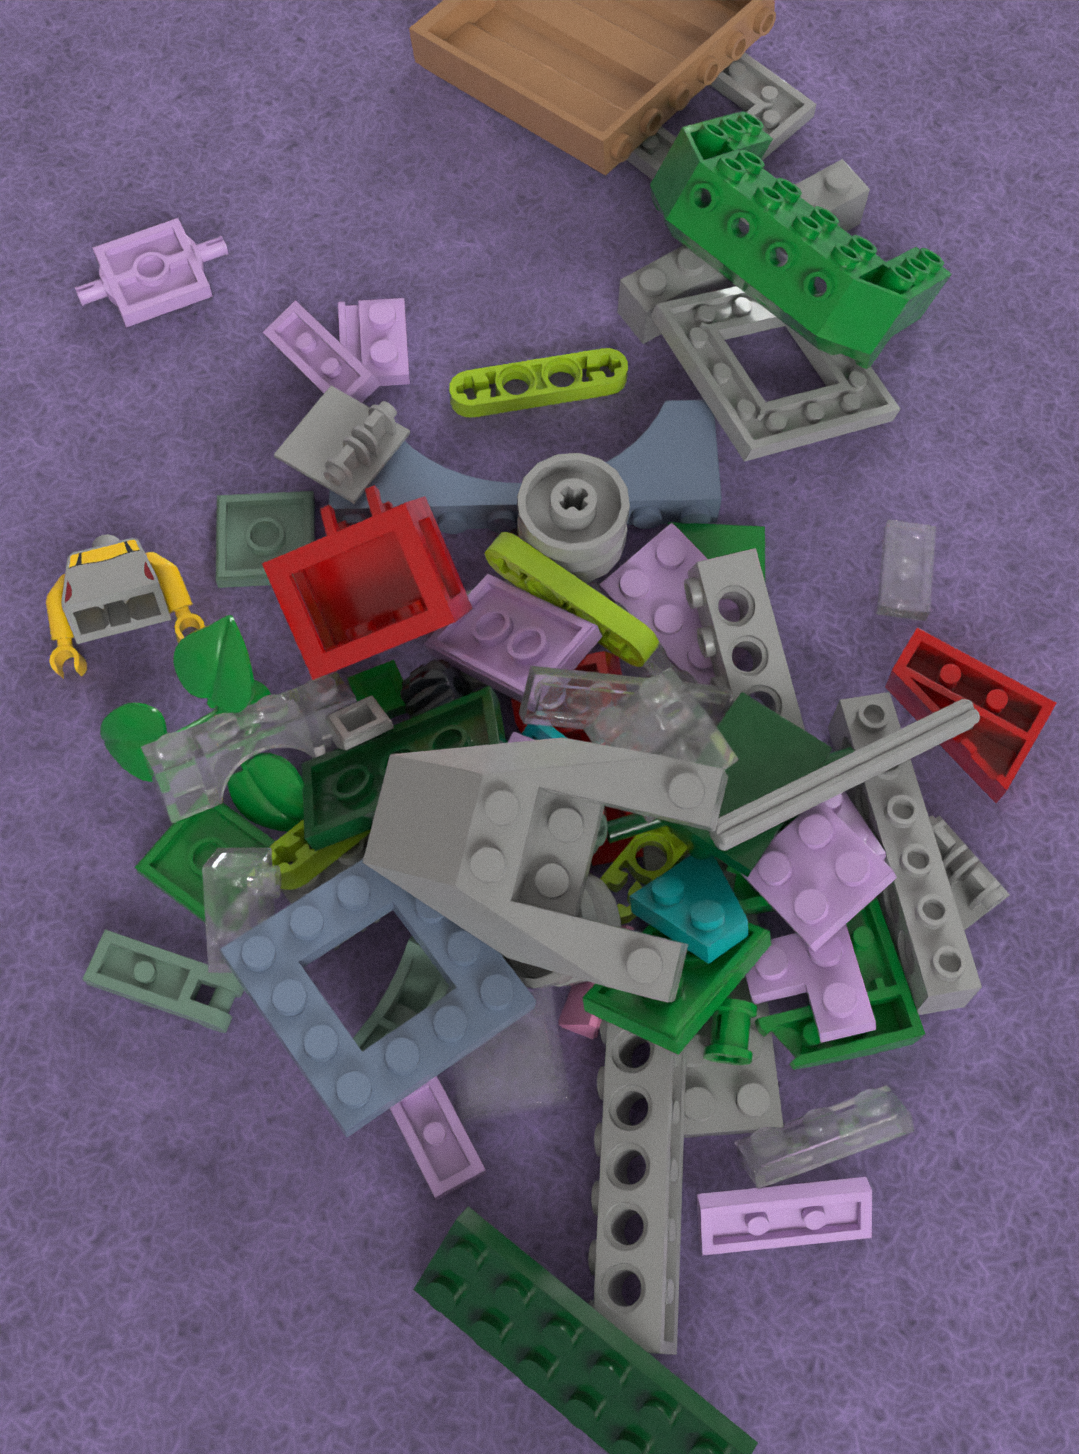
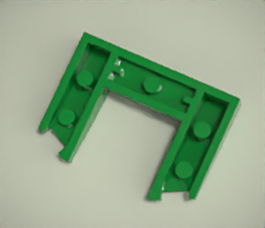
M729 865L726 866L727 871L736 874L733 892L745 915L775 911L740 872ZM877 896L846 923L875 1018L876 1030L821 1043L811 1006L757 1018L754 1023L758 1032L763 1037L772 1032L795 1057L789 1064L793 1070L913 1045L925 1035Z

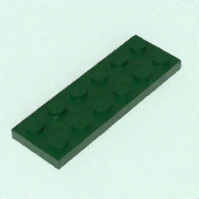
M469 1206L457 1217L413 1289L435 1310L442 1313L473 1339L480 1348L491 1354L516 1375L524 1385L535 1391L566 1417L573 1426L584 1432L609 1454H752L758 1444L751 1436Z

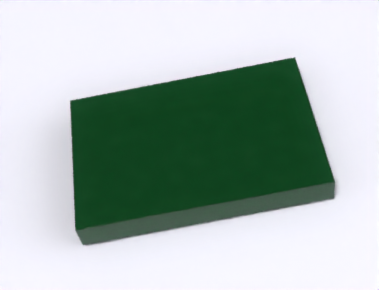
M741 692L692 762L723 769L727 774L728 780L720 809V818L820 769L829 756L832 747ZM657 819L746 877L750 875L784 824L782 822L723 851L715 846L708 830Z

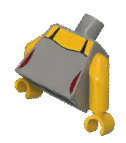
M109 534L97 537L92 543V548L73 552L69 555L65 574L59 577L46 597L51 640H57L58 646L50 655L49 663L51 668L64 679L63 664L67 659L74 658L76 672L80 676L85 674L87 671L86 659L73 648L72 638H75L77 644L169 621L171 620L170 613L175 612L177 617L174 628L178 643L184 638L182 634L184 629L188 627H195L197 629L205 627L201 617L190 612L189 606L193 603L177 566L155 552L145 553L138 539L129 538L120 541L117 537Z

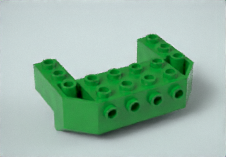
M737 112L682 127L650 183L652 203L656 210L662 214L669 232L680 243L815 348L831 355L843 354L853 358L856 365L865 369L870 368L891 337L922 317L952 275V273L942 267L944 265L942 258L927 248L919 249L914 247L885 262L876 255L877 249L870 241L858 235L851 236L839 227V220L832 212L820 206L814 208L800 197L802 192L795 184L784 178L776 179L764 170L765 164L761 158L773 138L762 130L764 125L755 116L747 112ZM741 218L746 219L749 225L743 222ZM778 247H781V248L785 249V251L787 252V255H786L784 252H782L780 249H778ZM816 277H821L822 279H824L826 285Z

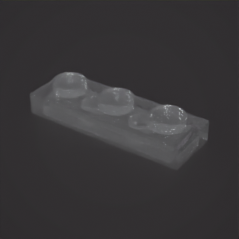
M886 1085L878 1089L864 1090L857 1094L856 1097L826 1108L810 1110L802 1117L783 1123L784 1128H761L752 1135L734 1141L740 1163L757 1189H761L914 1132L911 1112Z

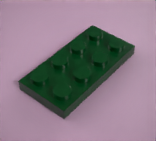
M491 686L393 725L394 728L348 750L337 748L303 762L302 780L305 784L303 787L304 836L313 850L318 851L371 829L391 754L506 743L499 699Z

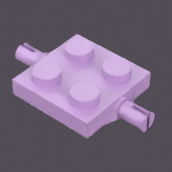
M176 218L93 247L100 266L99 276L101 279L74 288L82 306L108 297L118 307L127 328L213 297L210 285L204 274L203 263L223 255H228V250L222 236L196 245L185 234L179 219Z

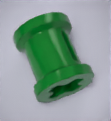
M726 998L712 1015L709 1045L704 1048L703 1058L712 1062L730 1065L751 1064L753 1052L748 1050L751 1018L757 1016V1005L745 1000Z

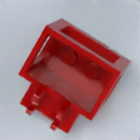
M373 485L365 489L372 517L349 526L346 520L337 523L335 510L330 504L320 508L327 536L262 563L312 680L455 623L473 609L425 496L393 507L390 501L382 504L380 492Z

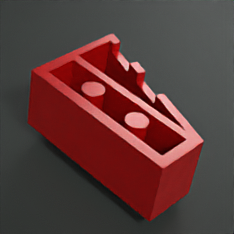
M916 628L885 685V688L917 721L961 699H967L973 703L974 709L980 715L979 722L974 724L973 728L939 745L995 803L1008 790L1057 704L1053 700L919 628Z

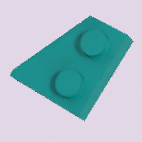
M713 855L705 860H698L689 856L630 895L631 912L672 940L688 944L687 950L708 964L748 936V919Z

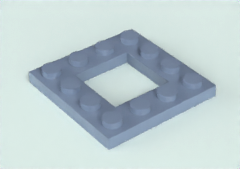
M363 859L220 948L223 960L346 1138L533 1010L536 1005V999L501 953L364 864ZM393 910L452 988V991L361 1051L303 968Z

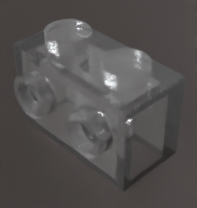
M217 848L203 865L208 973H232L221 956L220 948L275 914L274 898H279L281 870L279 866L272 865L271 848Z

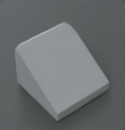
M369 696L325 717L335 745L343 750H348L394 728L392 721L373 696Z

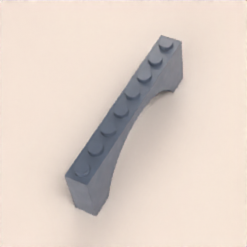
M705 400L665 401L658 416L636 442L606 462L617 470L628 488L630 510L627 525H634L640 529H651L660 524H668V522L682 524L717 523L722 496L715 416ZM405 441L367 487L375 485L380 492L382 504L390 501L393 507L425 496L439 530L444 533L458 534L467 529L485 528L493 532L502 533L510 532L517 528V495L522 483L483 480L458 473L426 458ZM329 489V504L335 510L337 523L346 520L349 526L372 517L365 491L353 504Z

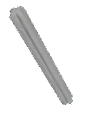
M961 699L718 818L715 832L708 831L709 835L719 850L726 851L973 728L974 724L980 720L979 712L974 709L973 703L970 700Z

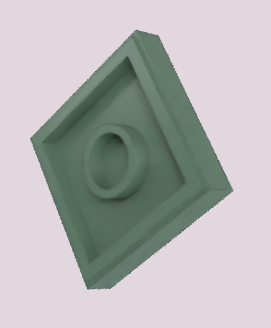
M313 491L217 495L216 583L218 588L271 585L262 563L315 541V496Z

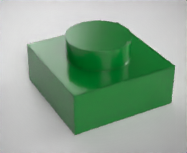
M394 659L347 677L349 688L356 702L373 696L389 719L406 713V704L400 696L403 678Z

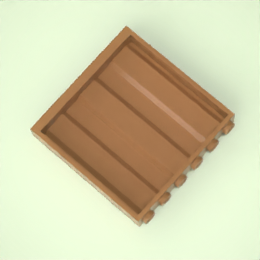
M443 0L409 28L416 63L606 176L619 163L626 161L631 153L649 136L655 135L660 127L677 111L683 110L689 101L706 85L712 84L717 76L734 60L740 59L753 43L761 36L767 35L774 26L776 12L774 11L775 0Z

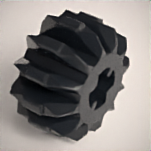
M433 659L426 665L422 664L410 672V676L402 681L400 696L406 704L405 712L413 718L474 692L470 687V682L461 676L459 669L452 668L450 663L443 659L439 661Z

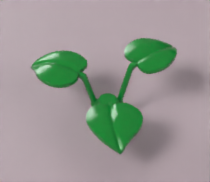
M227 615L184 637L176 646L173 656L174 668L182 686L188 693L197 698H207L209 708H215L212 712L175 732L167 733L165 719L158 709L144 703H127L115 708L104 718L100 727V735L105 742L106 749L124 770L143 781L157 782L170 776L177 766V754L171 743L180 741L214 721H217L221 729L227 733H245L246 738L238 757V762L242 769L233 773L228 779V790L231 799L240 813L253 823L272 830L288 832L304 819L303 787L305 784L296 768L281 756L264 752L250 759L255 739L262 733V728L258 722L272 710L273 698L269 689L264 684L254 680L249 654L243 637L233 616Z

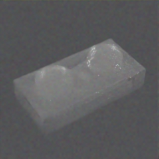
M887 520L883 533L877 614L926 621L931 605L936 526Z

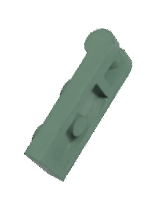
M106 929L83 977V981L87 985L188 1019L221 1033L227 1032L233 1018L228 1013L235 997L241 998L244 991L239 981L231 972ZM202 984L215 989L209 1005L195 1001Z

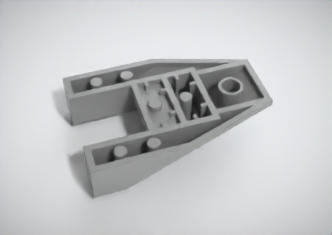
M568 738L391 754L363 863L509 959L668 1003L676 999L688 944L578 917L604 807L607 806L715 832L728 776L723 769Z

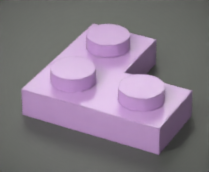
M846 924L816 952L797 933L771 939V946L745 975L751 1000L754 1004L807 992L821 1043L876 1030L875 1018Z

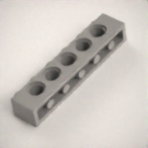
M890 692L839 700L828 726L834 750L838 751L852 747L854 752L901 729ZM911 759L847 790V795L886 852L885 863L894 871L897 877L877 897L919 1015L963 1008L982 986Z
M602 1019L600 1035L602 1042L606 1044L605 1066H601L598 1071L597 1090L600 1099L603 1100L602 1122L597 1124L594 1135L595 1151L597 1156L600 1157V1178L594 1182L591 1195L592 1210L598 1216L597 1239L591 1242L588 1256L590 1273L595 1276L594 1300H590L588 1304L646 1352L677 1355L687 1045L677 1055ZM649 1042L650 1056L647 1062L638 1068H633V1051L640 1044ZM646 1098L648 1103L647 1116L641 1123L632 1126L629 1119L630 1109L637 1100ZM642 1155L646 1162L645 1174L639 1182L631 1185L627 1178V1167L633 1158ZM639 1214L644 1224L643 1233L637 1242L630 1245L624 1234L625 1224L631 1216ZM635 1273L641 1283V1294L633 1305L628 1306L622 1296V1285L628 1276Z

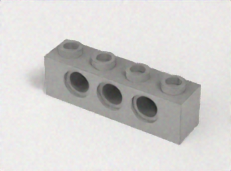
M756 548L696 562L687 572L689 578L684 580V590L690 608H697L702 627L697 629V639L703 657H710L715 677L710 679V687L716 706L723 707L726 714L739 694L743 692L748 696L759 698L766 707L805 730ZM721 599L731 600L738 606L740 610L738 622H730L721 616L718 608ZM734 648H743L751 654L753 667L750 672L741 671L734 665L732 661V651Z

